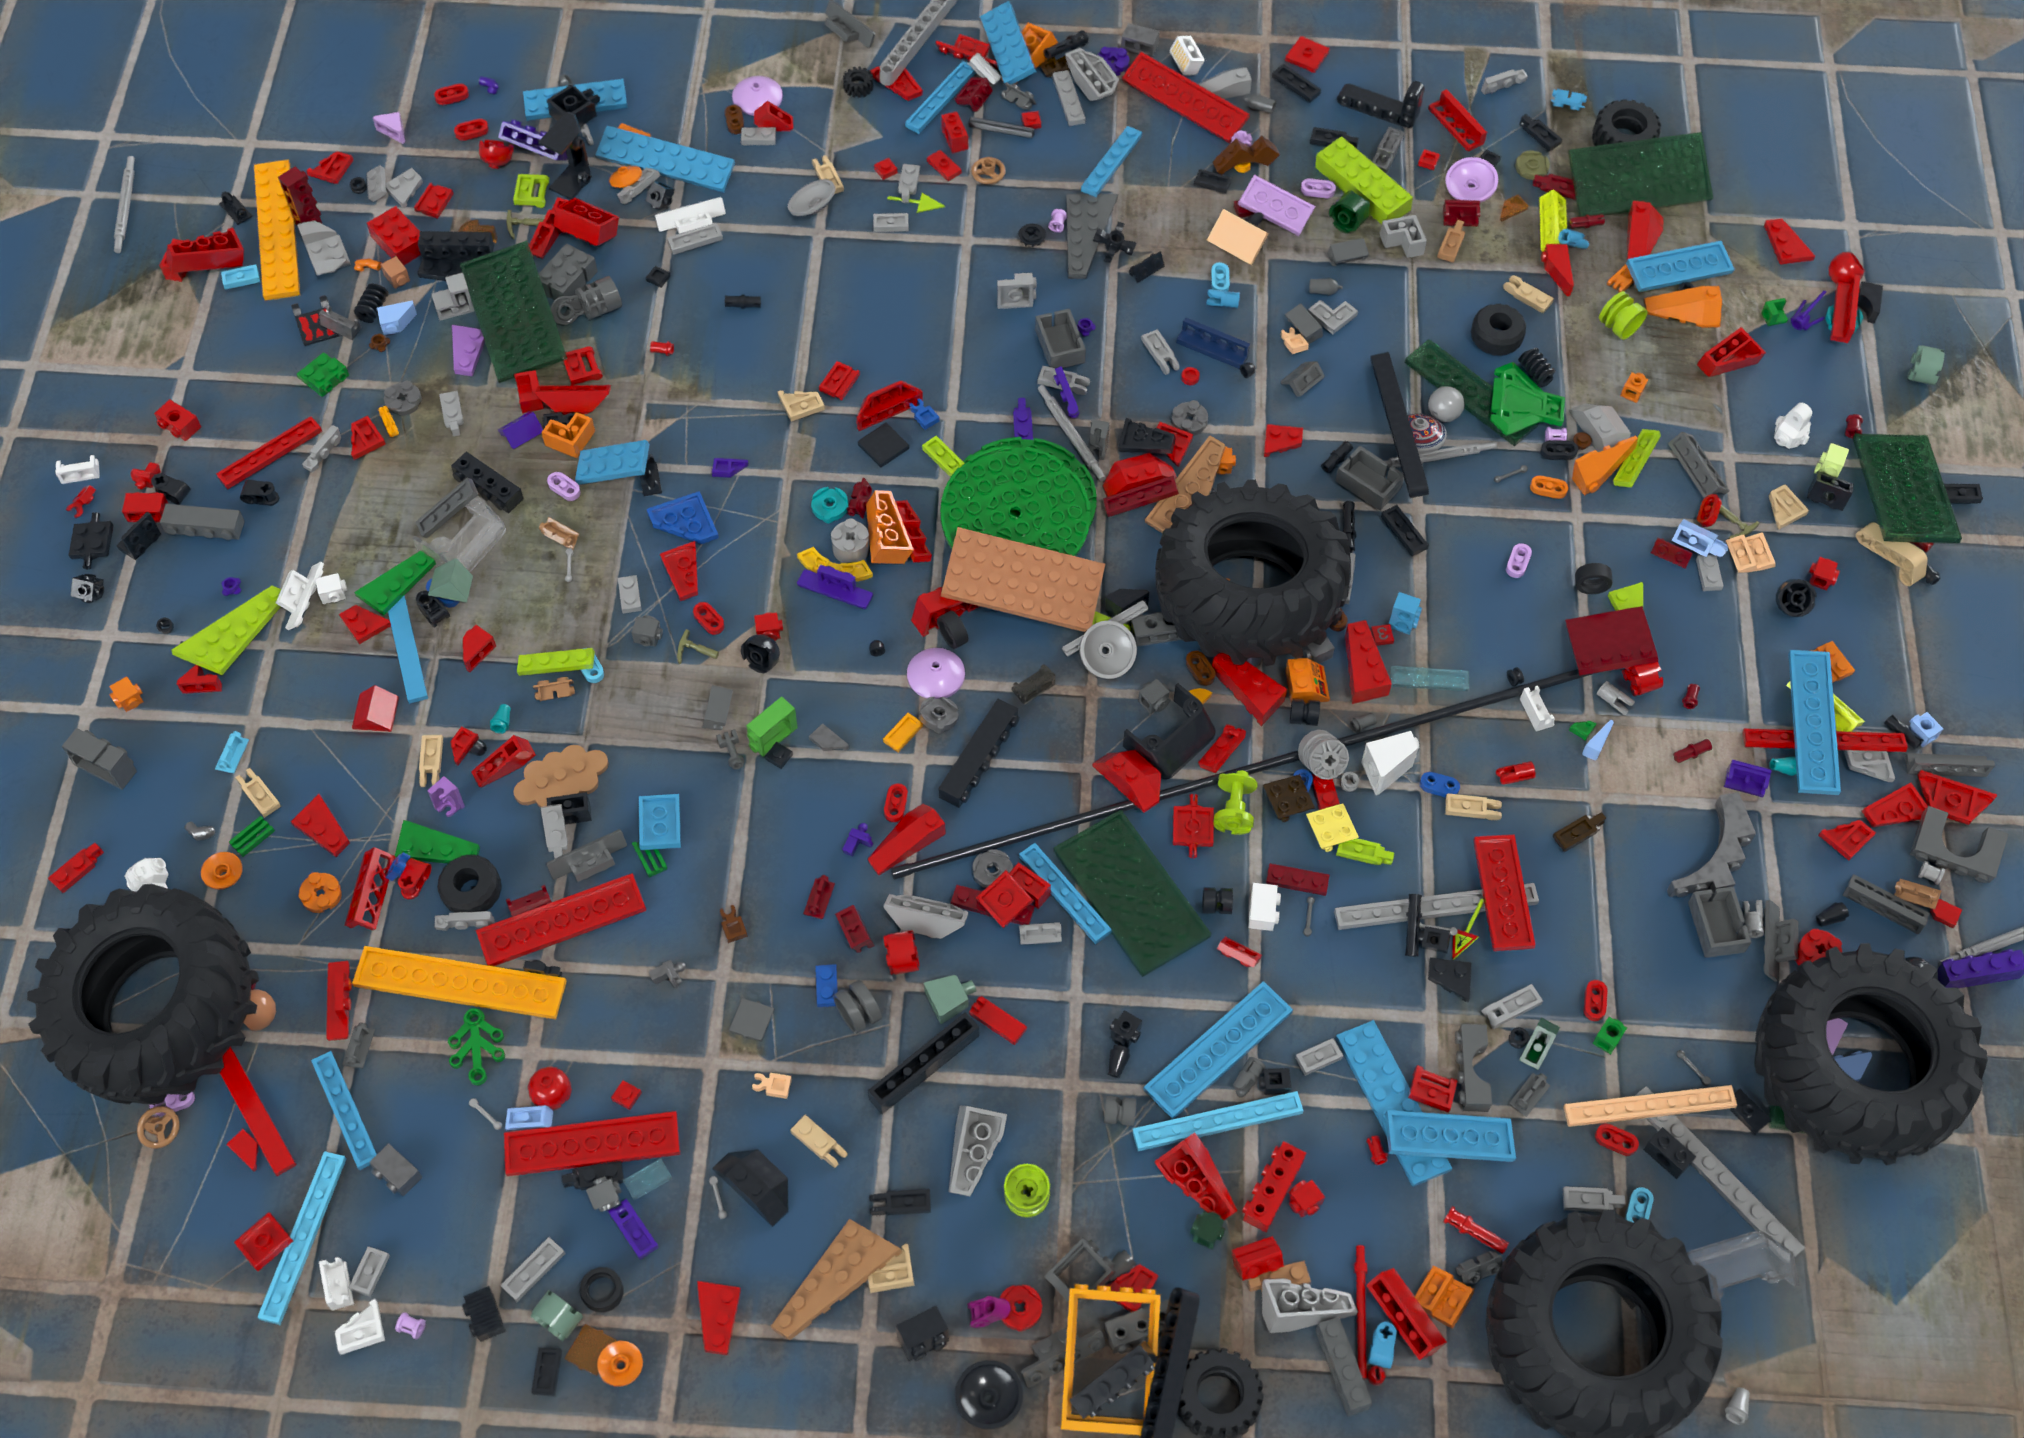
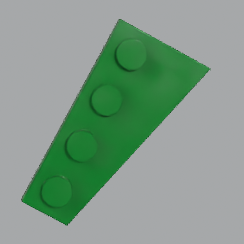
M419 551L354 593L363 602L385 615L436 565V562L424 552Z
M403 820L395 857L404 852L410 855V858L419 861L449 864L455 858L463 855H479L480 847L479 844Z

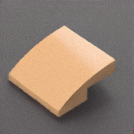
M1763 532L1749 537H1745L1743 534L1726 540L1738 573L1754 572L1775 567L1774 558Z

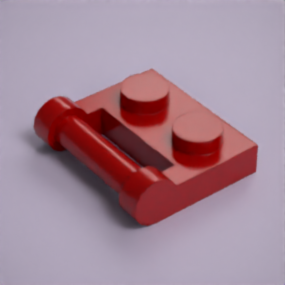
M588 346L561 354L571 385L589 380L597 381L603 377L601 370L598 369L593 347ZM582 357H587L591 371L586 372Z
M1416 1065L1408 1098L1449 1113L1452 1107L1457 1079L1442 1077L1423 1070V1067Z

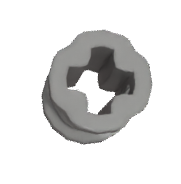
M1924 861L1918 877L1927 878L1934 881L1936 885H1939L1945 869H1939Z

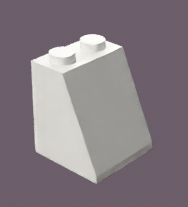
M1411 731L1366 743L1361 763L1375 795L1381 794L1413 767L1419 749V742Z

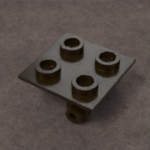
M1300 774L1263 785L1277 818L1282 820V822L1289 821V816L1315 809Z

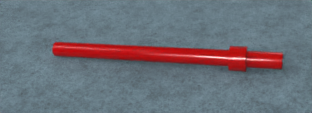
M1358 1245L1356 1246V1263H1354L1358 1311L1357 1364L1363 1380H1366L1365 1274H1367V1263H1365V1246Z

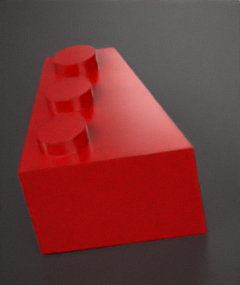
M1740 327L1707 351L1696 365L1708 377L1758 364L1766 352Z

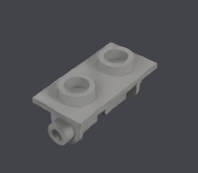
M1060 922L1019 925L1021 945L1062 942Z

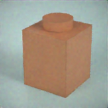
M396 256L380 264L384 276L394 289L410 281L407 269Z

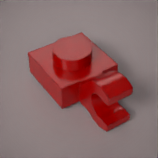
M91 485L83 487L74 498L73 503L67 506L66 511L75 508L77 513L74 517L81 516L83 513L82 505H87L94 498L93 493L96 489Z

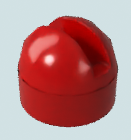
M1380 1366L1371 1367L1367 1373L1369 1383L1375 1386L1381 1385L1386 1378V1373ZM1375 1370L1379 1371L1380 1380H1376Z

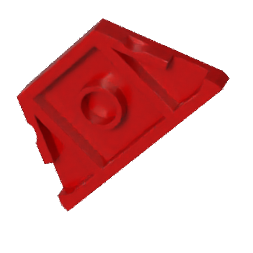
M1920 770L1918 773V779L1927 806L1948 812L1947 818L1967 825L1980 815L1997 797V794Z

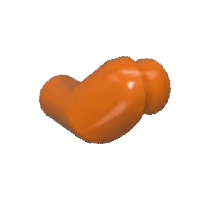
M369 258L358 259L355 261L354 269L362 272L365 266L379 271L381 269L380 264L382 263Z

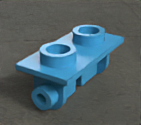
M1558 88L1553 90L1552 96L1555 99L1551 100V102H1554V106L1563 107L1566 104L1571 105L1570 109L1579 111L1580 108L1585 107L1581 106L1582 102L1585 103L1587 98L1583 93L1572 92L1571 98H1567L1569 91Z

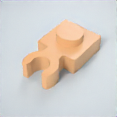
M1290 327L1289 333L1281 330V338L1284 340V345L1292 354L1308 350L1309 344L1301 334L1295 335L1294 328Z
M770 1073L769 1078H765L763 1074H755V1079L762 1082L759 1085L752 1084L754 1091L759 1092L766 1089L767 1096L788 1098L792 1080L791 1076Z

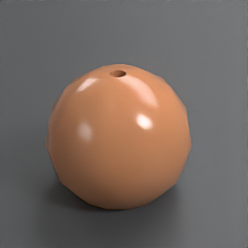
M258 989L251 990L250 1001L257 1004L256 1014L246 1015L243 1023L251 1031H258L269 1026L274 1020L276 1003L267 992Z

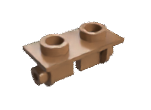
M548 517L545 524L541 523L539 526L542 534L574 550L580 533L551 517Z
M568 677L558 678L557 682L549 683V680L537 682L538 685L533 686L535 690H538V692H535V698L540 700V702L554 699L553 692L557 691L558 698L570 697L572 694H575L574 686L570 687V684H574V681L572 679L569 680Z
M1900 879L1899 882L1897 881L1895 886V896L1907 902L1934 910L1942 892L1941 890Z

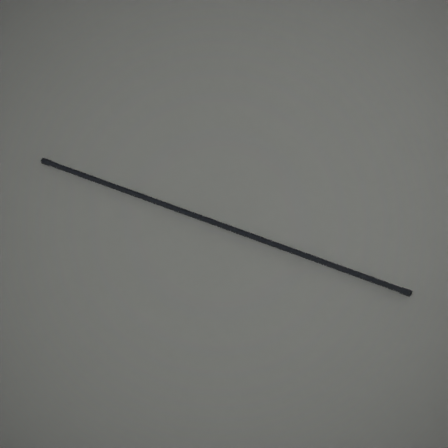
M1578 669L1352 734L1338 740L1345 747L1521 696L1524 688L1529 687L1530 692H1532L1536 686L1541 690L1596 673L1579 676ZM1298 751L1160 790L1159 801L1218 784L1220 774L1236 773L1242 770L1251 775L1300 760ZM1126 800L931 858L891 868V873L895 880L915 872L984 853L991 849L1001 848L1138 807L1132 801Z

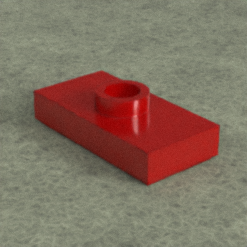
M941 150L927 157V162L947 181L961 174V169Z

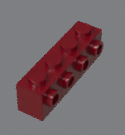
M294 166L278 176L295 225L298 227V224L310 221L322 224L321 212L316 207L317 201L312 195L313 189L308 184L309 178L307 174Z

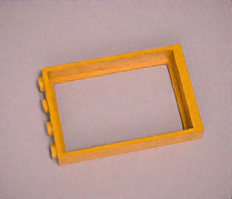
M1075 1284V1287L1070 1288L1061 1429L1141 1435L1144 1418L1129 1419L1102 1416L1091 1418L1087 1416L1083 1419L1081 1415L1071 1414L1072 1403L1070 1399L1072 1398L1078 1298L1150 1303L1148 1345L1157 1356L1160 1295L1156 1294V1290L1142 1289V1293H1133V1288L1120 1287L1119 1292L1110 1291V1286H1097V1290H1089L1088 1285ZM1154 1370L1146 1375L1144 1417Z

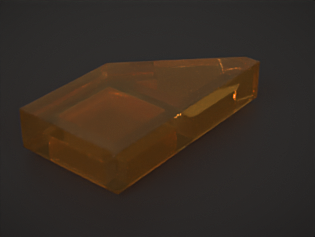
M1519 194L1504 201L1500 217L1501 222L1528 209V204Z

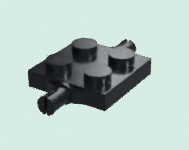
M98 512L92 513L91 522L74 524L69 557L71 559H84L83 568L86 570L91 569L93 559L109 555L113 524L111 521L99 522L100 513Z

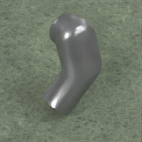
M192 821L188 822L184 827L195 840L209 839L215 834V829L212 826L197 827Z

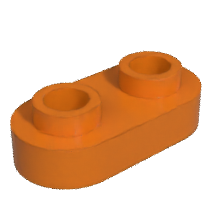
M1535 476L1531 481L1530 489L1537 495L1561 499L1568 492V484L1560 479Z

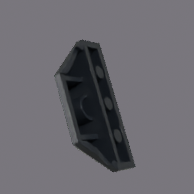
M758 1149L728 1153L712 1168L772 1227L788 1213V1178Z

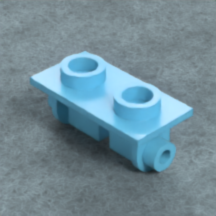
M237 731L231 733L215 770L234 774L249 739L240 737L241 733Z

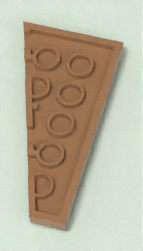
M1209 436L1176 478L1179 494L1160 500L1146 517L1145 523L1163 533L1165 528H1170L1173 524L1171 516L1175 509H1186L1192 504V494L1198 491L1205 496L1210 495L1225 450V444Z
M849 1219L773 1322L771 1328L788 1340L793 1339L811 1325L812 1320L821 1313L825 1314L836 1301H841L866 1282L868 1276L877 1269L881 1270L891 1258L903 1253L901 1248Z

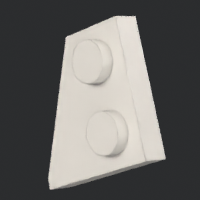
M376 1299L370 1301V1306L359 1314L357 1312L350 1318L348 1323L343 1324L335 1331L340 1355L385 1341Z

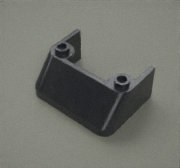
M565 112L540 139L539 145L561 155L566 151L569 166L551 184L549 190L571 200L591 181V172L583 134L576 115Z
M1179 683L1175 685L1173 701L1183 708L1184 713L1189 718L1167 739L1163 741L1157 735H1148L1141 741L1128 729L1124 731L1123 747L1127 751L1136 750L1161 772V779L1165 780L1172 778L1214 739L1216 732L1201 701Z

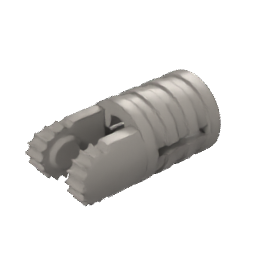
M1608 681L1600 687L1596 694L1623 715L1628 713V709L1618 702L1619 699L1629 706H1633L1635 703L1633 699L1619 691L1618 688H1615Z
M1756 900L1757 912H1750V904L1748 901H1743L1744 920L1750 938L1762 937L1764 935L1762 900Z

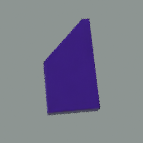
M714 458L712 477L731 478L748 466V460Z

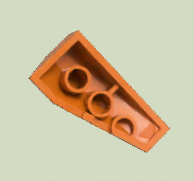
M1027 23L1021 32L1033 64L1037 68L1047 60L1043 53L1044 49L1057 44L1058 41L1052 32Z
M1700 286L1644 298L1645 309L1648 311V315L1665 319L1671 317L1679 319L1681 323H1686V321L1695 323L1698 327H1720L1722 297L1719 286Z
M1637 436L1619 441L1612 448L1610 445L1605 446L1603 451L1600 452L1596 450L1591 451L1575 460L1572 480L1584 495L1596 492L1636 449Z

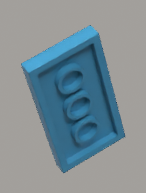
M647 440L581 450L575 478L576 483L581 485L645 474L650 444Z

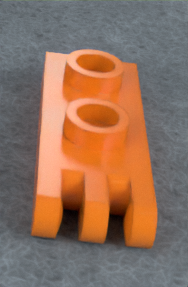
M1626 264L1607 282L1609 286L1615 282L1612 288L1616 290L1620 287L1618 292L1625 291L1634 283Z

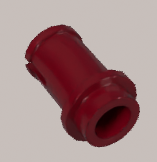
M1689 684L1687 686L1686 696L1682 699L1683 706L1687 709H1694L1698 705L1697 697L1700 687L1697 684Z

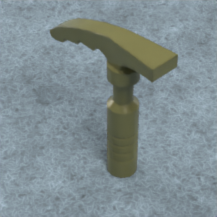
M511 210L507 212V227L513 240L515 235L512 225L538 226L539 222L544 221V219L512 218Z
M1721 505L1719 513L1732 523L1739 525L1740 529L1743 530L1739 534L1731 535L1728 539L1743 534L1747 536L1759 526L1758 521L1748 526V524L1741 522L1736 515Z
M688 629L685 630L678 646L677 658L679 664L682 663L684 647L694 648L697 652L715 659L718 658V651L687 640L690 632Z

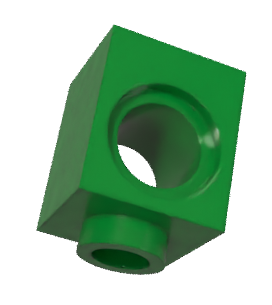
M1608 1017L1592 1044L1611 1055L1627 1027L1621 1021ZM1607 1031L1612 1032L1615 1037L1609 1036Z

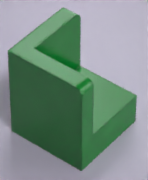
M1785 298L1765 302L1761 314L1767 326L1787 323L1788 318L1783 310L1786 304Z

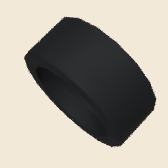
M1589 563L1580 566L1575 572L1577 590L1585 594H1600L1609 590L1613 584L1611 568L1602 563Z
M950 610L937 618L938 628L944 640L951 648L956 649L968 642L966 628L954 611Z
M598 1267L590 1270L583 1277L579 1291L584 1304L590 1310L605 1313L619 1305L623 1298L624 1288L620 1277L614 1270L607 1267ZM602 1277L610 1279L615 1286L613 1296L605 1302L592 1300L589 1295L591 1283Z

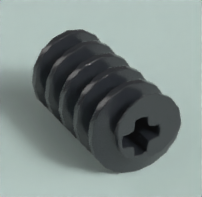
M368 284L363 295L360 297V301H358L357 306L354 308L356 317L363 322L373 323L377 317V308L383 306V302L386 301V297L389 295L388 290L379 284Z
M1538 348L1525 351L1518 358V361L1525 367V370L1533 378L1534 382L1537 383L1538 387H1545L1551 383L1555 369L1551 368V364L1547 363V359L1543 358V354L1539 353Z

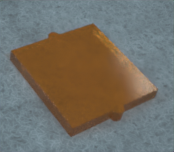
M585 1324L567 1353L565 1360L578 1366L579 1370L584 1369L597 1376L599 1374L597 1363L600 1353L606 1346L617 1340L604 1334L603 1330L598 1331Z

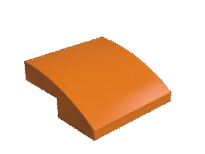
M1433 1265L1416 1293L1415 1298L1428 1315L1453 1329L1473 1296L1474 1289L1455 1280L1452 1274Z

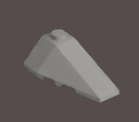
M1247 67L1223 71L1198 85L1222 99L1250 94L1252 79Z
M970 1106L959 1107L955 1128L949 1192L971 1196L983 1174L982 1171L993 1155L995 1147L1003 1137L1007 1114Z
M1268 1279L1262 1282V1315L1269 1333L1290 1332L1318 1325V1323L1337 1317L1342 1319L1358 1313L1350 1293L1328 1288L1319 1290L1311 1288V1285L1303 1283L1302 1286L1292 1284L1291 1280Z

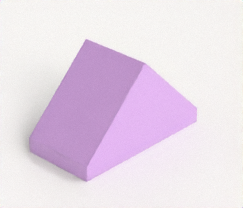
M399 112L378 115L373 118L377 131L401 143L405 142L403 124Z

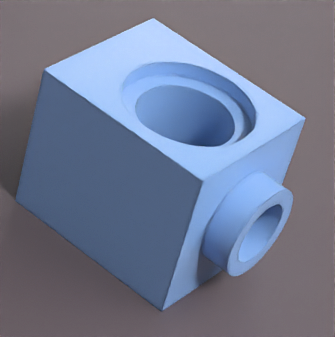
M1928 712L1921 716L1918 714L1909 721L1911 723L1910 730L1924 740L1921 744L1922 748L1936 740L1943 731V728Z

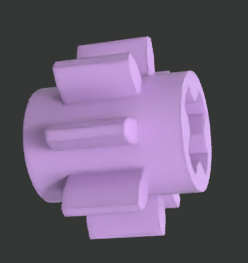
M1237 131L1231 137L1232 142L1237 138L1249 147L1252 145L1251 134H1247L1246 131Z

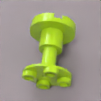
M1242 770L1236 773L1220 774L1218 786L1222 790L1231 793L1230 800L1226 801L1225 809L1215 813L1213 825L1217 830L1224 833L1225 829L1230 830L1231 834L1234 835L1249 833L1254 826V817L1245 811L1246 804L1242 801L1243 794L1254 792L1257 789L1258 782L1248 776V772Z

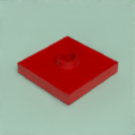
M1300 36L1286 55L1285 61L1315 73L1329 54L1330 48Z
M1007 870L976 897L1002 928H1005L1034 901Z
M268 1212L234 1243L257 1271H260L291 1244L293 1240L274 1216Z

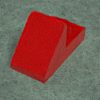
M198 665L192 667L177 680V685L182 694L222 691V683L218 676L212 674L204 676V671Z

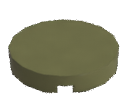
M1525 151L1517 157L1515 168L1520 176L1534 180L1535 175L1544 177V175L1548 174L1550 162L1546 156H1542V153L1538 151Z

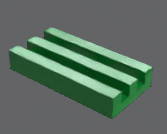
M260 816L231 839L229 843L244 857L275 832V830ZM266 828L265 831H263L260 835L256 837L257 834H259L262 830ZM249 841H251V842H250L249 844H247L244 848L240 849V848L243 847L246 843H248Z
M632 842L633 848L649 878L668 869L658 849H653L662 866L658 868L650 850H644L654 868L651 871L639 849V842Z

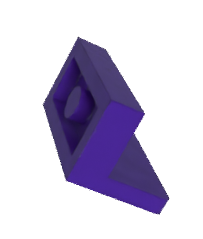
M527 412L499 428L498 431L501 436L506 437L511 448L515 449L541 434L543 428L534 412Z

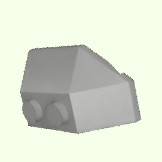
M1082 48L1065 54L1073 80L1089 101L1099 100L1114 93L1119 79L1102 57L1086 52Z
M1585 403L1569 410L1582 431L1590 435L1592 439L1591 444L1597 452L1603 451L1605 446L1610 445L1612 448L1619 441L1630 438L1631 432L1612 406Z
M889 894L884 904V909L901 930H913L914 934L927 935L930 938L942 939L963 927L969 913L952 904L912 895L896 896Z

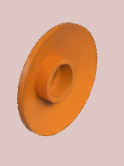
M621 166L610 176L609 183L615 188L630 186L640 179L642 170L638 166Z
M216 853L204 862L201 868L202 880L210 888L226 889L234 885L241 877L243 871L242 862L233 853Z
M627 1341L613 1342L606 1346L599 1355L597 1363L599 1375L609 1385L616 1387L626 1386L635 1381L640 1375L643 1367V1358L641 1352L634 1344ZM619 1363H625V1367L623 1369L617 1368Z

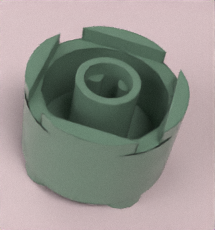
M1918 345L1916 353H1913L1911 357L1913 367L1909 370L1908 379L1935 385L1939 378L1936 374L1942 370L1945 356L1944 350Z
M549 1289L531 1311L532 1314L530 1315L531 1318L545 1329L547 1328L548 1331L562 1342L570 1336L584 1317Z

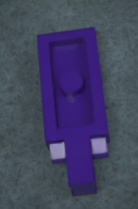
M1018 398V408H1014L1013 411L1014 437L1033 440L1030 407H1026L1025 398Z

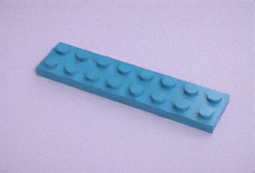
M608 125L595 154L598 159L624 166H638L641 170L648 167L657 170L661 176L720 192L725 191L735 165V160Z
M1790 650L1788 656L1798 793L1839 795L1841 787L1830 652Z
M1263 981L1147 1083L1143 1090L1174 1119L1291 1015L1293 1009Z
M1374 1020L1336 1035L1335 1039L1386 1137L1385 1113L1387 1110L1423 1113L1418 1102L1408 1098L1410 1087ZM1396 1154L1412 1187L1452 1170L1446 1157Z

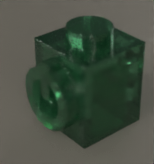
M1205 1211L1203 1215L1198 1214L1190 1231L1194 1235L1193 1242L1213 1250L1216 1241L1222 1240L1226 1230L1223 1228L1224 1220L1221 1219V1216L1214 1212L1207 1213Z

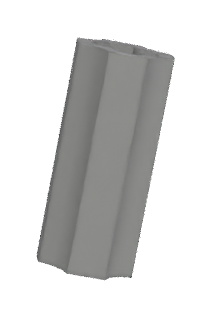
M979 53L973 56L968 63L981 78H987L991 88L1002 78Z

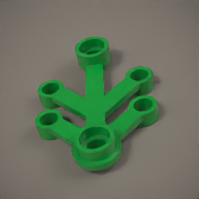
M472 1008L465 1013L463 1018L464 1024L448 1038L450 1048H460L456 1054L449 1058V1063L454 1069L460 1068L463 1065L464 1057L472 1049L473 1068L469 1071L468 1076L472 1084L479 1086L487 1080V1074L482 1068L481 1048L490 1053L496 1062H502L505 1059L504 1050L495 1047L481 1037L480 1029L490 1034L492 1041L495 1043L501 1042L504 1039V1034L501 1029L494 1028L485 1021V1015L480 1009ZM478 1017V1020H477V1021H475V1022H472V1021H471L472 1018ZM471 1030V1037L461 1047V1039ZM496 1033L501 1034L498 1038H494ZM453 1040H458L457 1044H451ZM496 1053H502L500 1057H495ZM455 1059H459L457 1064H453ZM476 1076H482L480 1080H475Z

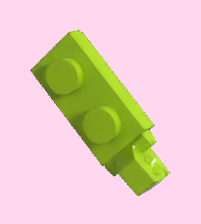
M1357 838L1340 843L1336 856L1374 865H1381V863L1392 865L1394 852L1385 851V848L1380 846L1381 844Z

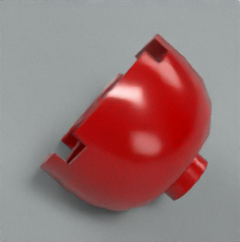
M485 139L484 143L480 140L479 155L485 163L489 164L490 168L499 169L500 166L508 164L512 159L514 145L509 143L508 146H505L503 141Z
M549 1066L539 1069L532 1075L528 1083V1093L532 1103L536 1106L547 1105L552 1110L562 1107L561 1105L569 1100L572 1092L569 1078L562 1070L556 1067Z

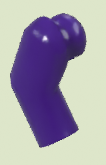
M480 77L479 84L489 87V93L496 94L497 89H499L496 81Z

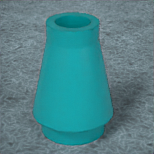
M506 704L499 706V709L490 721V728L493 732L503 734L509 729L510 706Z
M1796 757L1773 758L1770 760L1769 767L1771 770L1790 776L1797 774Z

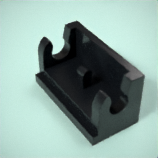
M649 454L645 474L640 475L644 496L662 493L657 462H655L652 454Z

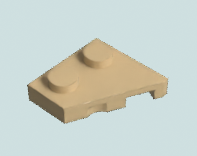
M908 1244L901 1246L903 1253L897 1257L894 1256L886 1262L887 1265L881 1270L877 1269L868 1276L870 1293L914 1286Z

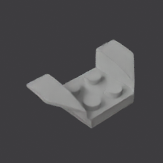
M316 221L298 224L317 276L335 272L337 269L351 265L341 238L337 235L336 231Z

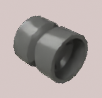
M1106 1096L1104 1123L1116 1124L1120 1121L1122 1125L1134 1126L1136 1098L1124 1097L1123 1100H1120L1116 1096Z

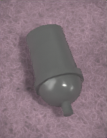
M1258 93L1244 99L1248 101V105L1252 110L1272 114L1276 107V100L1261 96Z
M1332 278L1310 279L1309 293L1331 296L1338 289H1342L1343 285H1338L1337 281Z

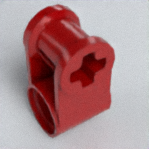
M413 858L408 860L403 873L398 879L401 894L405 899H414L419 895L425 881L430 876L431 864Z

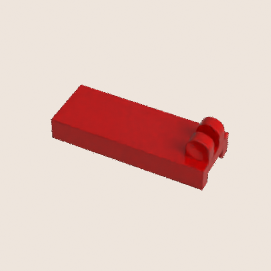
M983 996L978 997L976 1003L971 1006L969 1011L970 1016L1013 1045H1016L1027 1030L1026 1025Z

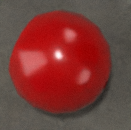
M1842 252L1836 255L1829 265V276L1836 285L1838 281L1851 284L1855 275H1860L1861 280L1865 272L1861 263L1852 252Z

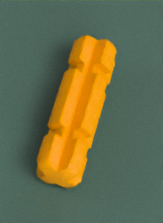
M379 407V414L389 436H397L399 432L388 407Z

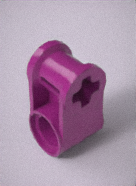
M986 1296L967 1304L971 1312V1328L986 1327L993 1322L1006 1318L1010 1312V1304L1006 1299Z

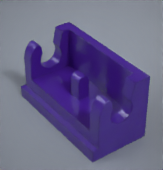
M1732 759L1726 771L1724 787L1764 797L1765 791L1768 789L1772 770Z

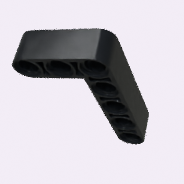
M1413 81L1404 96V101L1401 102L1352 84H1345L1337 97V102L1349 109L1404 128H1412L1420 114L1425 87L1421 82Z

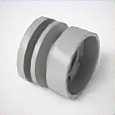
M1326 730L1309 732L1299 744V759L1304 766L1321 779L1329 780L1338 777L1348 765L1349 754L1347 748Z

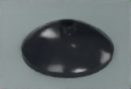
M994 1360L980 1361L969 1366L959 1377L955 1389L956 1406L961 1416L972 1426L984 1430L998 1429L1009 1424L1019 1413L1023 1402V1387L1018 1375L1006 1364ZM990 1395L993 1397V1401L987 1402L985 1397Z

